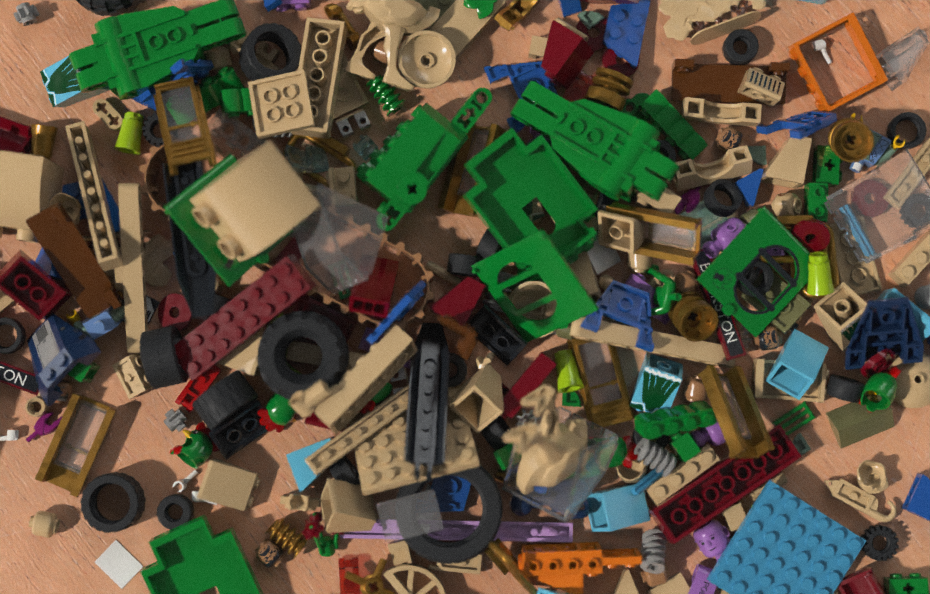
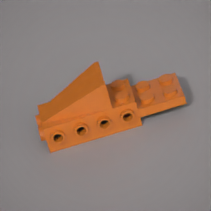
M599 542L521 544V554H518V566L526 576L569 594H583V574H586L588 577L598 576L599 573H603L602 566L604 565L606 568H616L617 565L637 567V564H642V556L638 548L601 549Z

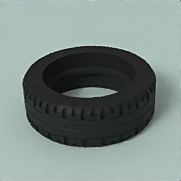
M481 465L447 474L461 477L470 482L478 491L482 501V517L479 525L471 535L457 542H441L433 539L424 532L417 520V498L422 488L430 481L423 480L400 486L395 504L397 526L403 539L418 555L436 563H461L478 556L494 540L502 521V499L496 482Z

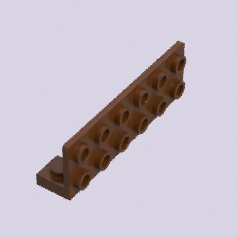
M675 59L672 63L671 101H683L685 97L701 98L714 103L744 102L764 104L737 92L746 71L749 68L753 69V67L763 70V74L768 76L775 75L785 83L782 97L775 104L784 105L786 103V74L790 71V63L771 62L768 66L694 64V59Z
M60 201L26 219L30 230L87 318L98 314L110 306L113 309L121 306V296L99 265L95 255Z
M447 314L444 317L439 315L438 320L442 327L461 336L456 347L459 348L458 353L461 354V357L468 361L478 343L474 328L465 323L463 326L458 325L456 319Z

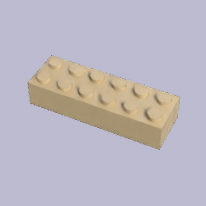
M310 17L306 19L298 70L304 69L306 71L315 127L291 132L294 135L330 139L348 31L344 21Z
M397 325L393 328L390 327L384 333L383 339L380 342H375L371 346L370 352L366 356L359 358L356 366L343 375V380L338 385L335 384L330 388L332 395L316 405L313 412L337 435L418 351L413 339Z

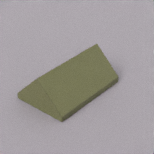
M867 395V398L874 403H878L882 399L878 395ZM850 402L826 412L840 449L894 427L893 412L890 406L887 409L875 410L870 413L867 411L866 405H860L859 402Z

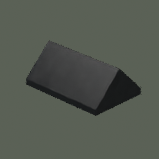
M486 304L467 324L474 328L478 340L507 366L528 344Z
M258 399L209 433V437L226 460L267 431L265 429L266 426H262L259 423L261 417L257 412L263 407Z

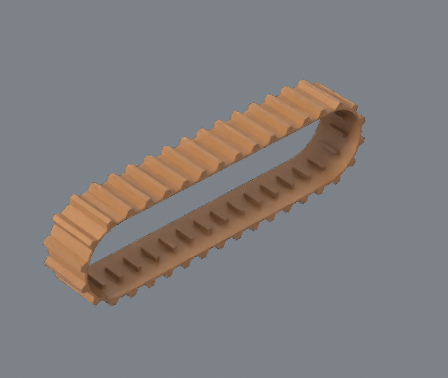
M193 134L188 139H177L174 135H170L172 143L198 138ZM212 142L215 157L223 160L226 156L232 154L238 160L230 151L223 154V151ZM163 144L159 148L152 146L149 149L152 155L147 164L140 165L139 170L144 173L145 183L140 187L141 193L152 200L151 209L165 217L167 214L164 207L167 204L160 202L157 195L159 190L156 188L159 169L162 163L167 161ZM314 196L320 204L313 211L314 213L319 210L328 215V220L333 221L336 219L346 224L344 226L345 229L350 230V228H353L363 233L362 238L367 239V237H370L380 242L379 247L384 248V246H387L397 251L396 256L401 257L403 254L413 260L412 265L414 267L417 264L420 266L425 274L421 276L422 281L427 280V294L422 296V298H425L423 305L419 311L416 308L413 310L415 314L405 321L402 318L399 321L400 323L391 324L388 328H393L397 325L405 332L408 330V324L416 319L423 321L426 318L423 312L427 304L435 300V295L430 292V283L434 280L432 271H426L422 265L424 261L423 256L420 253L414 255L409 253L405 243L401 241L396 245L390 243L388 234L384 232L379 236L373 234L372 227L367 223L362 227L356 225V220L350 214L344 218L341 217L339 211L333 205H330L327 209L324 208L320 199ZM258 262L254 265L264 272L272 268L267 263L260 264ZM318 285L307 293L315 299L319 295L323 296V303L330 307L336 304L340 305L341 312L347 316L353 313L359 315L358 321L364 325L372 322L377 324L378 327L380 322L370 319L367 314L348 311L349 302L347 305H344L334 300L335 294L331 293L327 296L317 291Z

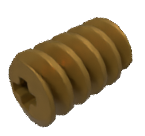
M282 517L279 520L277 519L265 534L272 532L270 539L278 537L276 544L278 545L283 542L282 549L284 550L289 547L288 554L290 555L295 552L294 559L306 546L308 540L305 538L301 540V532L295 535V527L289 530L291 523L288 522L284 525L285 518Z

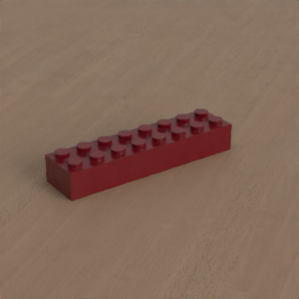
M294 254L286 256L175 344L178 363L192 381L200 378L315 288L317 284Z
M780 424L774 425L767 430L775 449L769 450L759 458L730 459V456H728L648 511L670 544L677 543L802 457Z

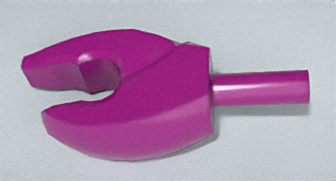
M698 186L694 190L689 189L687 193L681 196L682 199L675 208V214L678 215L685 206L687 213L692 212L698 206L700 201L699 190L702 186Z
M54 412L41 416L34 425L35 432L26 438L27 442L33 440L37 435L45 436L56 431L62 416L57 421H54L52 425L48 424V419L54 415Z

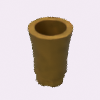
M31 124V155L51 160L58 127Z

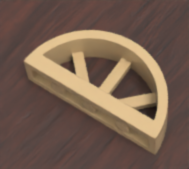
M404 563L393 566L383 573L399 594H412L414 571L420 572L432 580L416 594H426L435 585L439 589L440 594H446L444 585L439 577L422 565ZM408 570L407 587L395 574L396 572Z

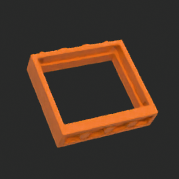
M854 12L788 47L791 59L796 61L798 65L799 75L802 78L804 77L808 92L811 95L813 94L816 100L815 106L818 111L829 112L888 81ZM844 24L873 81L828 105L799 47Z

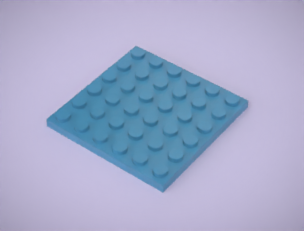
M768 480L710 572L707 580L729 594H833L866 540L771 480Z

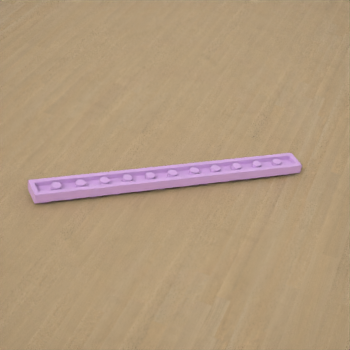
M377 519L371 531L345 532L343 535H340V538L403 539L396 519ZM418 520L419 524H431L428 535L435 540H463L471 535L480 523V521ZM501 521L499 531L493 541L499 538L501 541L573 542V522Z

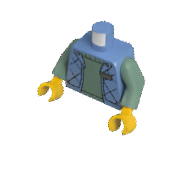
M853 113L851 115V118H855L856 114ZM861 115L859 120L863 123V117ZM871 130L874 136V147L871 153L859 162H852L849 169L855 173H860L863 165L870 168L873 165L878 166L893 156L898 148L905 145L906 139L902 143H897L896 140L900 135H896L892 144V140ZM847 135V141L851 142L852 136Z
M117 291V292L119 293V295L121 296V298H122V296H123L122 292H121V291ZM122 302L121 306L116 309L110 306L81 321V317L76 310H73L75 312L73 316L69 317L66 314L67 319L74 328L95 340L116 328L124 320L125 310Z

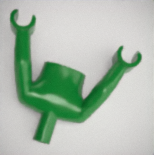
M652 264L646 274L652 275L665 283L663 286H658L654 292L653 302L660 307L651 308V316L670 312L673 302L680 301L682 295L675 293L676 282L661 273L658 265Z

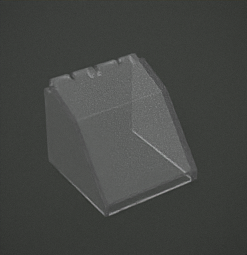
M908 149L826 197L827 201L824 202L830 214L835 212L836 216L833 219L840 231L846 230L843 236L849 246L857 248L853 252L860 263L864 261L867 264L913 241L930 229V185Z
M318 184L309 191L319 202L320 206L293 227L292 230L306 269L328 291L330 290L333 294H337L368 279L367 274L372 272L388 216Z
M558 406L556 410L560 418L559 423L565 424L571 416V411ZM573 413L571 420L585 418ZM531 414L519 419L517 427L532 422L539 427L544 414L540 417ZM586 419L588 443L587 448L581 450L576 471L554 487L535 486L534 490L527 495L523 494L516 484L522 453L519 454L516 450L518 443H513L503 490L568 523L606 473L619 444L617 443L618 434L605 429L604 434L601 435L603 427L591 421L587 422Z

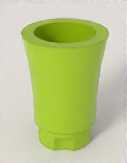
M129 111L125 113L119 136L114 146L115 150L126 154L140 155L142 126L144 125V116L142 114Z
M823 251L810 253L807 293L815 296L833 293L835 290L831 277L828 253Z
M561 350L554 353V362L557 364L555 367L558 393H570L584 388L576 359L573 356V350Z

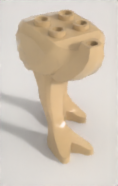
M350 0L346 8L349 11H354L355 14L364 13L370 20L368 29L360 35L357 49L347 63L344 72L367 80H375L376 75L363 65L362 57L370 44L385 37L383 48L387 57V68L382 82L405 91H413L414 86L402 77L397 70L398 49L403 36H410L413 33L430 28L439 19L440 9L429 6L428 10H426L415 0Z
M548 385L541 386L521 400L522 406L536 407L534 410L536 417L544 414L539 427L532 422L517 427L503 436L506 443H518L516 450L519 454L522 453L516 484L525 495L531 493L535 486L554 487L571 476L583 464L588 451L586 419H568L565 424L559 423L560 418L555 405L556 392Z

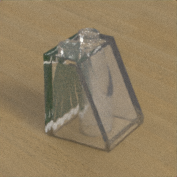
M919 26L876 55L888 78L886 84L891 91L906 82L929 44L926 32L920 29Z

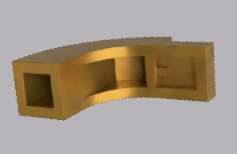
M513 0L507 7L497 13L494 19L502 28L513 31L541 0Z

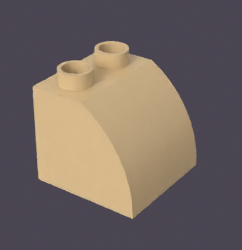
M271 141L238 159L189 199L195 206L192 209V213L198 223L205 228L211 226L220 238L218 246L222 253L229 259L233 260L236 258L239 262L258 254L320 206L319 202Z
M0 151V238H2L4 228L17 230L16 240L39 243L27 225L26 219L48 208L52 197L61 193L64 168L45 157Z

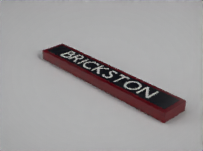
M700 249V254L694 260L693 268L697 278L713 262L712 258L706 256L703 249ZM700 284L705 300L714 308L718 315L716 332L726 360L730 361L746 356L747 354L733 315L726 316L723 314V305Z
M0 361V382L38 396L39 390L34 373Z

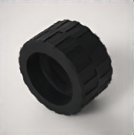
M265 23L251 31L239 52V63L241 64L242 71L248 79L254 81L296 71L300 61L301 44L297 36L285 26L276 23ZM261 41H269L278 45L285 54L286 66L280 70H272L263 66L256 58L254 52L255 44Z
M175 326L146 331L140 336L142 365L147 380L154 389L186 383L189 376L178 363L175 344L182 340V336Z
M236 370L206 390L193 402L192 406L208 428L213 431L257 399L258 394L243 374Z
M118 472L94 478L92 482L88 483L82 493L80 503L84 519L87 520L91 527L104 533L119 532L134 525L140 519L145 509L146 497L144 496V490L140 486L141 484L134 477ZM109 484L122 486L130 498V508L127 515L116 521L106 519L100 513L97 506V497L100 490Z

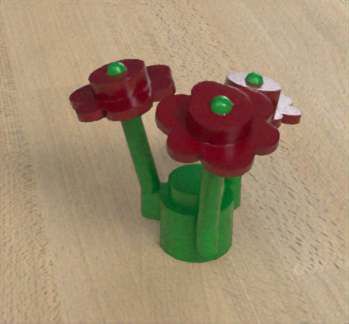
M314 512L305 520L307 524L305 529L302 530V534L307 540L314 538L319 555L323 557L332 556L335 553V549L339 548V534L343 535L345 532L331 533L335 534L334 541L329 536L323 537L324 526L319 523L323 520V515L320 512Z

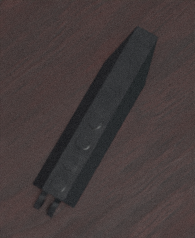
M202 160L177 165L179 174L174 176L170 175L168 164L162 163L167 204L204 175ZM169 215L177 281L192 317L211 316L214 311L217 272Z
M423 322L415 341L418 351L411 357L404 461L415 465L414 480H419L420 466H428L426 478L427 481H431L432 466L444 464L450 352L442 325L439 323Z

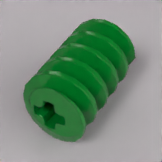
M379 75L375 77V80L371 79L366 84V87H370L369 91L375 93L374 98L379 99L378 104L384 105L382 109L384 112L388 111L387 117H390L403 107L402 104L405 102V99L398 100L401 93L394 94L393 92L397 88H390L389 84L383 83L384 75Z

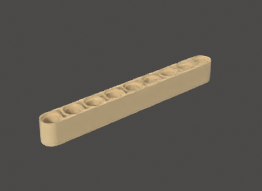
M119 183L118 196L126 345L128 353H140V336L143 332L148 331L140 183Z
M585 317L571 323L570 337L648 352L635 347L639 332L638 328L601 321L599 330L595 333L580 327ZM656 331L652 332L654 350L648 353L726 368H733L735 366V359L726 360L721 344L706 341L693 342L681 336Z

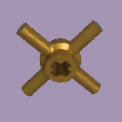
M380 558L374 573L366 575L364 578L350 571L345 573L344 578L360 585L362 594H397L383 587L380 576L387 564V560ZM370 583L375 585L373 589L368 587Z

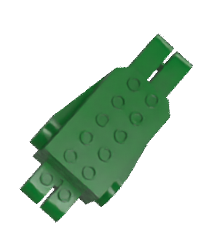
M218 0L187 12L178 7L170 6L121 14L98 21L95 24L97 33L91 35L94 44L69 54L73 70L77 73L76 78L81 92L87 93L109 86V89L121 100L138 97L150 89V87H154L155 84L165 83L170 80V77L173 76L170 67L178 60L185 59V61L192 59L194 63H198L197 60H206L205 51L245 37L247 34L241 18L238 17L240 14L235 0Z
M534 81L529 82L521 95L523 99L519 98L510 112L513 118L549 138L554 152L563 161L565 166L577 172L594 188L617 201L621 198L631 203L638 191L653 200L659 201L668 187L667 183L672 181L680 168L675 162L660 154V144L657 141L660 132L649 123L586 99L569 102Z
M481 87L475 90L450 121L428 103H425L423 106L419 104L411 114L413 116L412 120H407L399 129L402 133L392 138L387 145L390 147L388 151L383 150L375 160L378 162L375 167L371 166L364 174L366 179L363 183L386 200L376 209L379 213L374 219V224L378 230L384 232L392 230L405 213H411L415 206L425 198L428 189L468 139L466 135L491 103L492 94L488 89ZM477 95L483 98V103L477 101ZM467 111H469L470 117L464 121L462 118H464L467 115ZM386 211H387V213L389 214V216L394 217V219H393V218H389V219L387 220V222L389 223V225H384V226H383V225H382L383 221L381 220V218L384 219V218L388 217V215L386 214Z

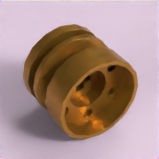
M598 67L595 72L596 76L592 79L597 86L589 87L585 99L622 112L626 100L620 95L628 96L630 93L629 89L632 88L634 82L618 71Z
M853 117L842 118L831 126L828 132V144L830 149L841 160L859 162L871 153L874 147V136L872 131L860 120ZM847 135L852 136L851 142L847 141Z
M688 291L681 293L682 299L674 301L671 311L668 312L670 321L682 336L689 341L699 342L707 339L714 333L718 325L716 311L697 292Z

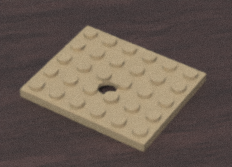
M460 385L448 387L444 464L432 466V478L480 466L470 426L450 408L460 389ZM368 410L365 414L357 413L349 422L350 426L370 411ZM407 410L354 448L364 496L427 480L426 472L428 466H420L419 480H414L415 465L404 461Z

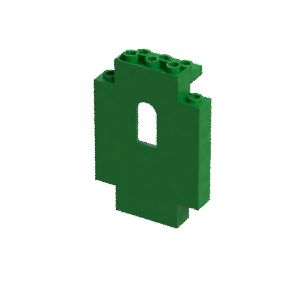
M510 128L463 165L477 184L462 196L503 249L539 232L522 210L534 198L539 200L554 220L555 230L548 236L567 263H574L580 258L578 255L582 251L587 252L595 246L593 243L597 239L594 235L597 232L593 227H587L583 221L588 222L591 220L598 208L542 135L537 136L525 145L513 128ZM514 262L518 269L523 270L525 268L528 270L532 267L526 263Z
M205 514L159 534L149 541L157 561L143 567L141 574L151 594H199L214 586L217 587L220 594H264L233 527L215 535Z

